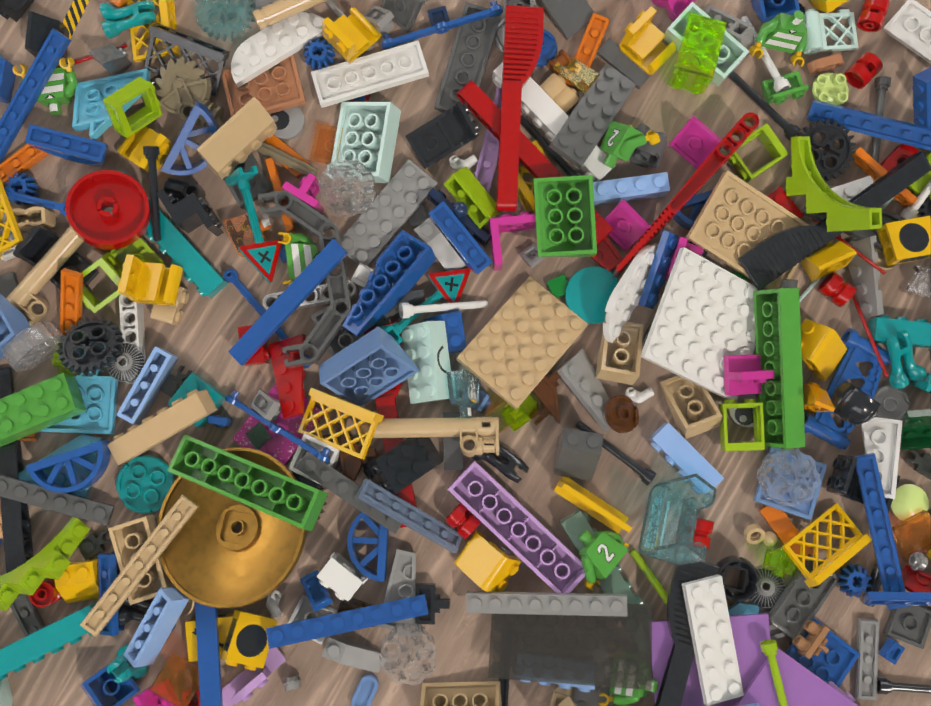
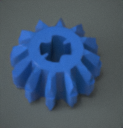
M317 37L316 42L313 43L310 40V46L305 45L304 49L306 52H303V57L306 59V65H311L312 70H315L317 67L319 70L324 66L325 68L329 67L328 63L334 64L333 57H335V51H333V46L328 44L326 39L320 42V39Z
M14 173V178L8 176L9 182L4 183L5 186L13 188L16 193L33 197L34 195H39L35 191L39 188L38 184L35 183V178L30 177L26 173ZM14 200V201H13V202H14L15 204H17V205H21V204L28 205V204H29V203L22 202V201H18V200Z
M848 563L846 568L840 567L841 574H836L840 578L837 582V585L840 586L839 590L843 593L846 592V595L849 597L853 595L857 598L861 597V593H867L866 587H872L867 582L872 579L871 576L867 575L868 570L861 568L859 564H854L853 566V564Z

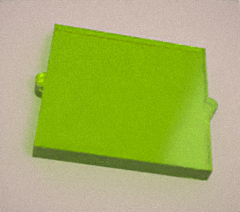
M529 394L517 410L508 405L500 411L505 418L504 422L509 424L515 432L531 420L528 416L538 409L537 401L532 399Z

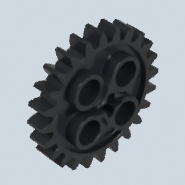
M819 119L816 124L814 122L809 123L810 128L807 126L803 127L804 133H797V136H810L812 146L816 148L824 147L825 151L835 152L840 155L837 157L831 153L823 154L822 150L811 148L815 156V165L821 177L825 178L826 181H830L831 176L834 179L838 178V173L845 174L843 168L851 167L847 162L855 160L850 156L856 153L855 150L851 149L856 143H851L850 141L854 138V135H847L850 129L843 130L844 123L837 126V120L830 124V119H825L823 124L822 120ZM816 133L822 137L820 143H817L814 139ZM835 139L838 140L840 143L838 149H835L833 147V141ZM827 158H830L833 162L830 168L825 163Z
M94 316L92 321L87 317L85 323L78 320V326L72 324L71 331L65 330L67 336L60 337L63 342L58 343V346L61 348L57 350V353L60 355L58 358L66 369L68 368L71 373L75 371L77 375L83 372L85 376H88L90 371L93 375H96L98 369L104 372V366L111 368L110 362H117L115 356H121L119 349L124 348L122 342H124L122 332L116 324H113L110 319L106 321L104 317L98 320Z

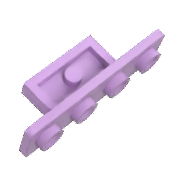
M278 647L269 649L263 669L256 667V671L245 669L222 688L223 706H233L241 700L243 702L247 701L253 695L251 691L256 687L261 689L268 682V676L286 661V657Z

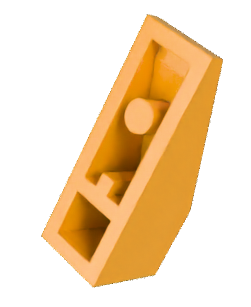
M814 382L803 384L804 410L811 413L834 412L835 407L827 391L820 388L821 385Z

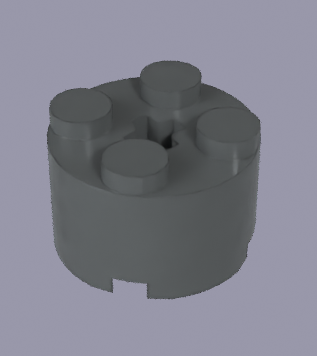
M640 124L638 128H635L642 132L644 136L651 130L644 124ZM655 131L660 137V142L650 145L649 141H647L645 145L637 147L629 161L644 168H648V165H654L653 168L658 167L668 145L667 135L663 132Z

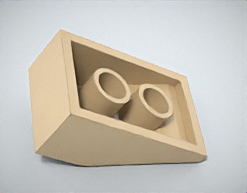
M626 322L621 329L620 335L616 337L613 343L607 342L604 334L602 335L595 378L633 385L640 375L643 324Z
M678 375L660 382L674 421L685 439L720 426L722 414L708 390Z

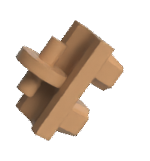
M807 620L803 625V629L809 633L808 636L804 638L801 635H797L792 641L793 645L798 649L796 652L808 659L813 654L818 656L821 651L827 654L829 649L825 645L828 639L825 636L830 629L814 621Z

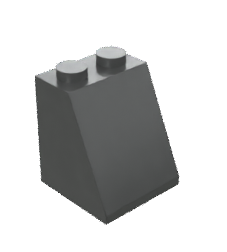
M564 428L557 439L553 475L592 481L601 456L604 434Z

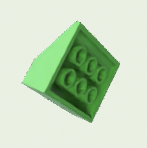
M593 175L534 178L538 257L595 256L597 254Z

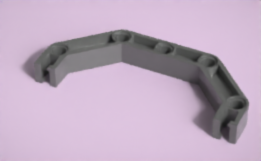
M282 190L258 195V200L262 204L260 212L264 218L286 215L320 239L321 251L332 239L337 240L342 246L341 234L335 223L290 192ZM284 199H289V203L286 206H281V202ZM275 202V207L264 209L266 203ZM329 229H333L334 234L330 237H326V231ZM345 258L337 265L341 268L340 272L337 275L330 273L326 277L331 304L303 344L282 347L283 353L286 356H290V352L300 351L301 357L300 360L292 362L285 359V367L295 368L317 363L343 328L342 325L353 306ZM341 304L347 305V310L344 313L338 312V307ZM314 349V356L307 359L305 356L306 351Z

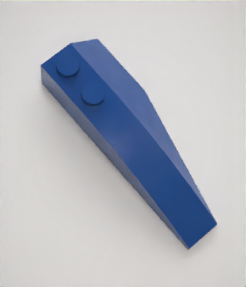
M402 230L377 259L373 273L370 272L365 288L361 289L357 303L353 304L342 326L359 337L386 315L412 289L436 260L432 248Z

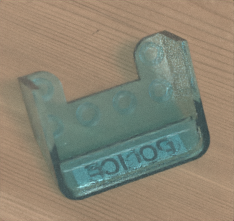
M697 473L655 484L649 492L638 546L639 551L647 557L677 565L705 561L707 554L706 545L702 542L693 543L698 510L713 505L717 489Z

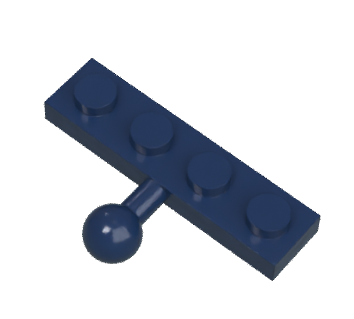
M434 188L428 192L427 199L437 207L444 201L477 242L483 247L488 244L491 238L489 232L484 227L478 228L467 214L468 206L464 202L451 203L446 199V195L442 191H436Z

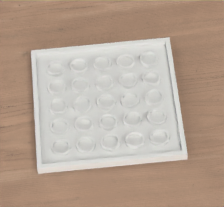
M685 247L680 248L640 357L727 400L736 399L737 402L739 395H725L723 356L753 355L756 347L753 291H758L757 288Z

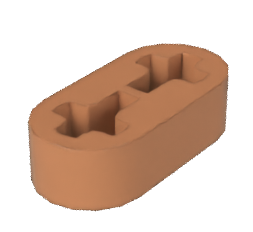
M835 54L811 61L806 66L809 75L838 68L844 64L842 54Z

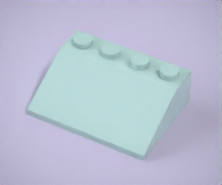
M342 102L329 175L371 183H389L401 110L391 102Z

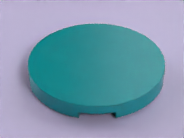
M601 267L581 269L567 283L565 290L567 307L588 324L605 322L607 313L605 308L614 288L619 282L618 279L610 271Z
M153 455L139 456L125 463L119 471L116 480V490L124 506L133 512L141 514L160 510L169 489L176 480L175 474L167 471L169 464Z

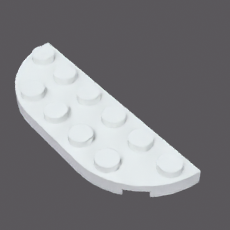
M300 12L264 28L241 43L235 51L231 62V73L237 87L239 88L300 51L305 45L308 46L310 40L314 42L317 37H323L322 21L324 18L313 13Z
M654 243V245L643 247L634 257L614 288L605 308V312H607L606 323H603V334L607 342H614L616 337L620 335L624 324L630 319L631 313L638 306L658 244Z

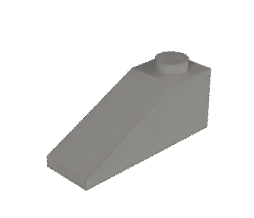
M708 5L703 10L746 49L755 43L753 25L711 5Z
M430 218L414 229L415 235L420 241L432 248L436 260L445 271L460 270L466 266Z
M336 634L329 636L321 656L339 664L379 673L386 654Z

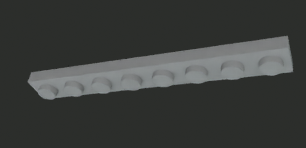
M467 591L466 593L467 613L627 616V594Z

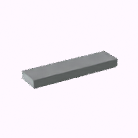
M857 618L856 651L860 653V656L855 662L854 697L856 699L877 701L880 623L877 619Z

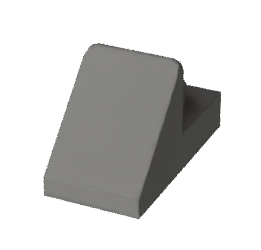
M374 5L364 15L381 33V37L394 27L391 21L394 15L390 10Z
M260 389L250 404V407L269 421L271 419L276 420L282 411L280 401Z

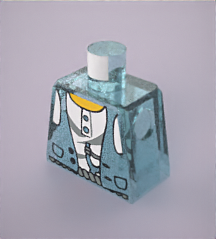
M467 370L447 372L451 405L459 407L460 417H471V407L479 405V378Z

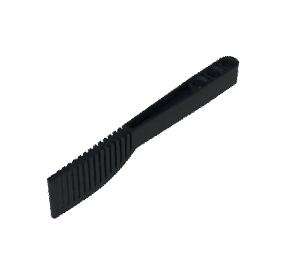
M923 151L917 152L858 193L849 202L864 207L879 208L931 171V165ZM827 217L815 226L804 225L787 228L770 235L739 257L738 261L759 291L844 231L827 232Z
M11 367L0 369V399L14 393ZM16 440L0 447V474L19 479L18 473L24 470L21 445H19L21 441ZM0 496L6 573L34 556L28 504Z
M683 554L679 555L668 592L667 622L673 646L654 706L681 705L695 655L682 583L717 575L719 569L717 565Z

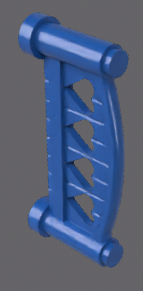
M849 328L841 337L848 350L844 354L826 391L830 399H832L833 392L837 386L848 379L860 378L863 380V385L859 387L860 390L873 399L879 384L882 368L870 341L861 337L856 330ZM876 345L883 363L888 365L890 363L888 351ZM856 362L871 363L872 367L868 370L866 377L862 375ZM815 412L814 416L809 413L804 414L805 433L809 432L838 449L846 450L849 447L850 440L847 435L853 430L854 425L844 420L842 421V427L838 428L830 415L835 412Z

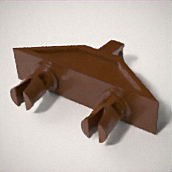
M548 372L532 391L541 402V407L528 416L532 419L540 415L534 422L536 426L548 415H552L560 424L556 387L560 385L557 380L561 377L557 372H554L552 375Z
M339 421L336 422V423H335V428H336L335 434H336L337 432L343 430V429H342V426H341V423H340ZM349 433L351 440L355 439V438ZM331 434L322 435V436H323L324 439H326V438L330 437ZM345 434L337 437L339 445L347 443ZM359 442L353 444L355 452L360 453L363 445H360ZM376 448L368 449L364 460L340 450L342 466L340 473L355 482L363 464L368 462L367 457L377 456Z

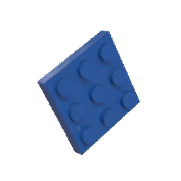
M813 618L812 621H814L815 623L821 624L819 621H817L815 618ZM805 630L802 637L806 638L809 633ZM831 631L825 636L828 639L825 645L829 649L827 654L821 651L818 656L813 654L808 659L796 652L798 649L793 643L786 651L787 655L826 683L832 681L838 687L860 656V653Z

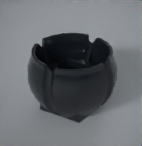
M847 381L837 386L831 399L835 407L834 412L856 427L873 419L881 405Z
M732 555L717 562L716 565L719 566L717 574L722 576L726 600L741 602L750 599L756 593L758 588L755 584L759 582V577L750 561L743 557L738 558ZM727 567L740 569L737 587L724 584Z

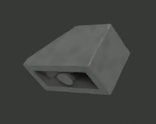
M112 44L92 49L88 52L112 76L123 74L132 64L127 59L129 55L121 47L117 49Z

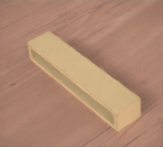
M195 389L187 393L186 399L180 398L171 403L172 407L169 409L164 407L156 412L157 416L153 417L151 415L143 419V424L140 426L136 424L128 428V433L124 434L123 432L114 436V441L107 446L117 464L120 465L132 460L217 411L207 389L202 391Z

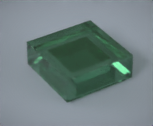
M259 422L246 433L252 445L258 450L273 438L262 422Z

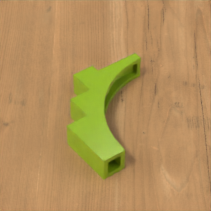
M810 136L791 137L792 176L786 177L787 196L806 195V214L827 212V232L882 228V208L864 207L841 198L821 177L812 155Z
M72 517L62 531L39 553L11 572L0 576V611H7L19 594L33 595L45 578L59 580L71 563L68 559L90 528L77 517Z

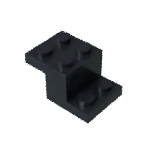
M163 189L156 193L175 224L187 233L192 232L203 224L217 237L224 233L221 229L223 226L217 216H214L211 212L213 210L212 207L202 196L198 197L191 193L182 200H179L178 197L175 198L172 193H167Z

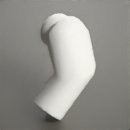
M454 155L450 157L449 162L453 169L460 170L466 166L469 169L478 163V160L474 155L465 160Z
M629 387L626 389L625 395L631 398L633 402L642 403L654 396V392L650 387L642 392Z
M278 590L269 594L266 601V607L274 619H278L283 615L278 607L281 593Z

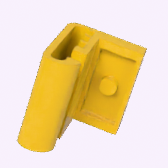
M652 6L646 12L644 10L641 11L635 23L630 22L624 30L626 34L619 45L620 50L648 75H653L676 51L674 42L672 41L666 46L662 42L666 35L651 23L657 12Z
M355 7L350 9L351 15L348 17L343 14L334 22L329 17L322 21L323 37L348 63L353 62L381 38V33Z
M145 126L129 138H125L117 152L149 173L148 159L143 155V147L157 146L160 150V155L156 159L158 172L173 143L162 134H158Z
M126 254L122 266L121 279L118 282V292L137 303L175 306L183 268L171 264L170 268H166L162 263L143 262L134 255Z
M807 318L802 322V360L810 370L814 371L813 374L816 377L826 381L848 349L834 329Z
M475 531L454 564L484 591L502 592L506 589L511 576L518 571L519 564L522 561L516 556L507 555L491 541L488 542L484 534Z

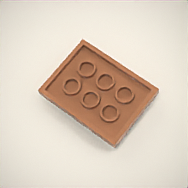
M294 54L239 88L232 77L231 69L223 70L222 79L231 117L253 97L261 103L269 114L307 104Z

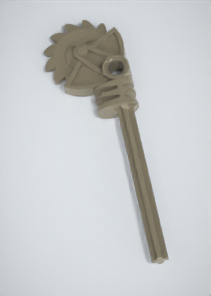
M181 57L175 63L171 58L168 61L167 69L163 66L160 67L162 79H155L161 88L156 93L163 97L159 101L160 105L165 110L178 114L183 120H186L189 110L193 108L196 100H198L210 110L219 129L225 124L222 121L225 110L224 107H217L216 103H211L209 100L212 88L211 79H203L201 77L206 72L195 68L197 65L196 61L186 63V58ZM200 114L195 125L201 127L209 126L205 118ZM262 142L261 147L256 150L306 176L309 173L314 176L318 174L317 168L265 142Z

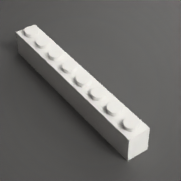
M503 62L493 71L492 75L493 82L498 88L502 87ZM530 77L522 88L521 112L525 115L528 114L533 119V124L539 129L542 128L546 133V137L552 142L569 116ZM597 145L580 168L585 175H593V182L601 181L612 170V168L603 164L607 155Z

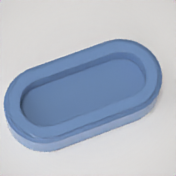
M369 673L362 676L352 697L351 706L371 705L379 687V680L374 674Z

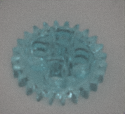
M195 0L199 5L194 6L197 12L194 15L198 19V25L202 26L201 29L204 33L207 32L209 37L214 35L216 40L220 36L224 42L227 37L233 41L234 35L240 38V32L246 35L245 28H252L249 22H255L252 11H254L256 5L252 2L253 0H239L236 4H232L235 0H219L217 3H214L215 0ZM233 18H237L235 22H231Z

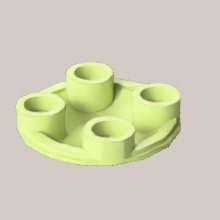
M830 72L820 74L812 85L814 98L841 106L848 100L849 95L846 76L841 73Z
M904 484L896 489L891 509L896 519L906 523H915L927 514L929 499L920 487L913 484Z

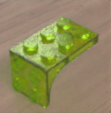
M693 13L688 15L678 57L667 83L669 86L677 90L684 89L690 91L692 94H703L714 77L727 22Z

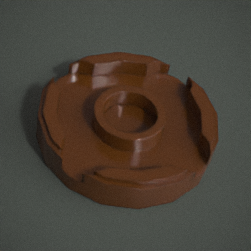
M616 395L606 402L604 409L608 425L618 433L632 431L636 428L639 421L637 406L634 407L633 401L626 395Z

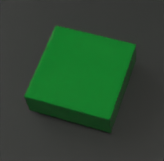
M564 274L546 282L550 293L556 298L565 295L568 282Z

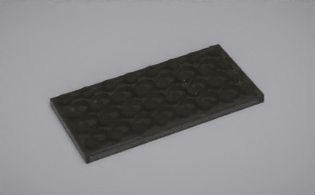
M627 603V616L492 614L488 678L652 690V605Z

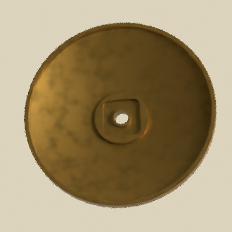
M244 447L222 449L297 480L282 462L267 453ZM180 476L175 480L163 501L158 524L182 494H185L199 505L160 556L165 573L182 594L205 606L237 608L253 604L265 598L288 578L302 554L307 530ZM240 522L242 524V530L239 533H236L235 526L237 523Z

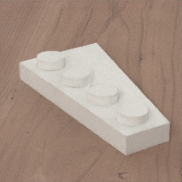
M874 417L869 422L861 424L865 454H875L885 498L895 499L903 421Z

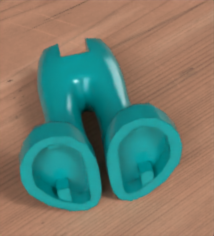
M151 0L139 1L123 8H115L108 2L101 3L100 11L106 21L102 22L105 35L112 39L125 30L154 22L156 14L150 12L155 10L154 2Z
M906 330L897 332L899 343L893 335L888 336L886 339L891 362L889 383L891 387L897 389L908 386L909 379L920 381L927 377L926 369L917 365L914 361L911 338ZM901 356H902V358H903L904 370H903V367H902V364H901Z
M129 644L122 646L118 650L117 658L107 667L108 674L112 672L116 677L114 680L116 683L125 682L131 677L134 679L142 678L149 671L150 665L134 668L128 664L129 661L123 654Z

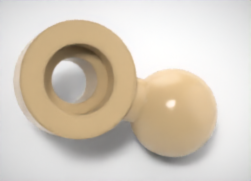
M751 524L743 532L745 539L750 544H758L762 541L765 546L772 547L776 545L778 540L774 532H764L759 524Z

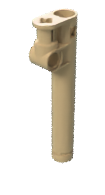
M277 0L261 7V9L252 11V14L259 29L262 30L268 25L276 24L328 0Z
M71 225L6 298L25 315L31 327L35 322L38 323L43 318L50 306L48 301L38 293L84 242L74 232ZM34 304H41L44 311H36Z
M499 417L383 419L382 423L378 422L373 438L460 437L461 451L467 457L483 455V453H496V456H499ZM366 422L361 425L363 434L369 431L370 423ZM471 442L475 447L472 450H466L464 448L465 444Z

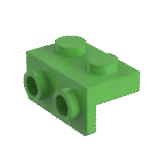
M799 71L781 76L788 79L791 88L780 93H776L773 88V78L761 83L766 102L768 104L775 103V105L781 104L789 98L793 100L799 99L809 89L808 84L803 85Z

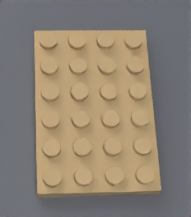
M726 170L722 173L686 239L749 278L738 261L739 257L776 232L809 224ZM799 263L766 285L764 289L783 288L781 287V280L791 279Z
M529 276L460 353L456 360L517 410L584 331L588 323Z

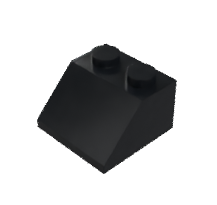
M28 11L25 49L35 58L52 28L69 38L68 29L60 21ZM67 49L62 58H67Z

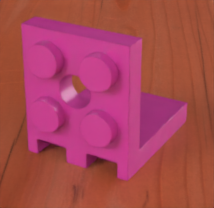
M522 212L519 216L503 214L500 218L490 219L489 232L494 271H500L503 265L499 233L534 230L536 227L535 214L531 212Z

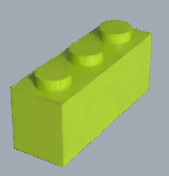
M467 166L453 173L443 184L457 202H464L468 206L467 214L479 229L487 225L491 218H496L502 212L496 211V202Z

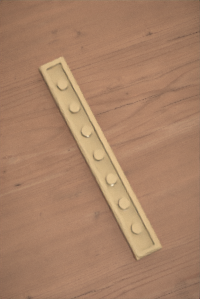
M185 494L180 496L81 622V627L94 637L100 634L199 507L198 504Z

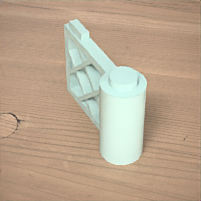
M814 9L805 10L804 24L807 27V41L804 54L853 51L859 48L854 12H850L849 9H841L837 13H819ZM848 18V28L844 27L839 21ZM824 19H828L833 23L830 29L824 25ZM835 26L843 32L840 38L832 32ZM845 35L851 39V45H847L842 41ZM827 36L836 42L833 46H827Z

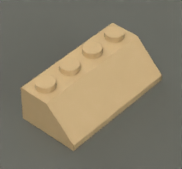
M253 97L196 150L205 164L223 179L225 176H229L239 163L245 162L253 150H258L265 139L272 137L276 132L277 126L261 103Z
M154 514L108 528L120 572H122L157 527ZM160 557L129 595L130 605L154 598L160 588L175 587L165 573Z
M500 681L422 683L420 706H502Z

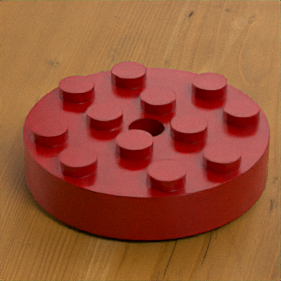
M100 170L83 176L72 186L66 199V215L74 232L84 242L97 248L119 249L131 245L144 234L150 222L151 209L143 187L134 178L119 171ZM108 207H112V208H113V209L111 210L112 214L110 213V211H109V212H105L104 210H105L106 208H108Z

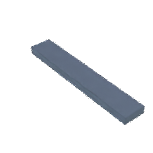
M368 479L363 480L356 498L450 552L456 553L458 551L462 537L456 530Z

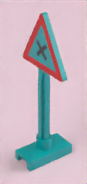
M252 166L249 170L243 172L242 167H240L225 180L227 186L238 185L239 190L242 192L255 244L240 246L238 250L267 282L271 283L282 245L278 241L282 240L264 242L249 182L258 174L257 166Z
M468 268L428 273L427 277L437 291L420 305L434 304L442 297L446 303L459 302L471 270ZM416 313L410 316V318H403L393 325L379 327L400 344L403 339L399 334L422 313Z

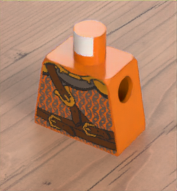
M248 214L223 221L230 239L241 257H244V255L238 250L240 246L255 244ZM269 218L259 220L264 242L267 241L264 231L273 227Z

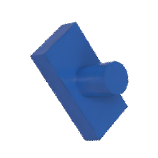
M318 570L300 579L315 612L333 603L327 588L319 583L320 579L317 577L319 574Z

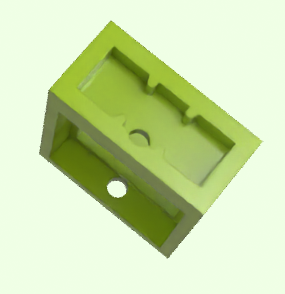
M139 76L103 99L114 130L125 138H129L163 115L160 102L155 94L156 89L150 81H146ZM141 94L145 107L127 118L122 106Z
M767 123L754 131L740 148L758 137L772 156V161L752 174L736 152L727 161L730 165L734 166L738 177L746 183L783 160L789 154Z
M107 252L80 272L85 277L100 266L118 286L123 269L111 254ZM83 284L82 300L84 305L91 309L93 313L120 295L117 289L100 302Z
M736 399L724 400V404H718L719 411L722 414L720 423V446L722 451L765 450L763 403L756 402V399H744V403H737ZM753 408L754 441L728 442L726 409Z

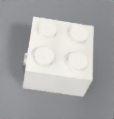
M333 552L329 557L330 560L317 577L320 579L319 583L326 588L330 587L335 591L334 594L340 600L349 601L361 584L364 585L368 578L341 554Z

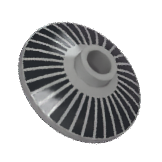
M122 343L124 348L119 349L121 356H115L117 362L111 361V368L107 367V370L114 379L121 382H130L137 379L146 360L144 353L139 347L130 343ZM124 358L126 363L122 366L121 360Z
M768 568L756 569L759 582L755 585L758 589L749 600L759 607L772 608L785 590V583L782 577L774 570ZM766 583L770 589L766 591L762 588V585Z

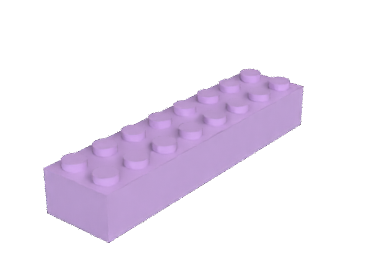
M475 460L449 486L448 491L556 593H570L585 577L581 560Z

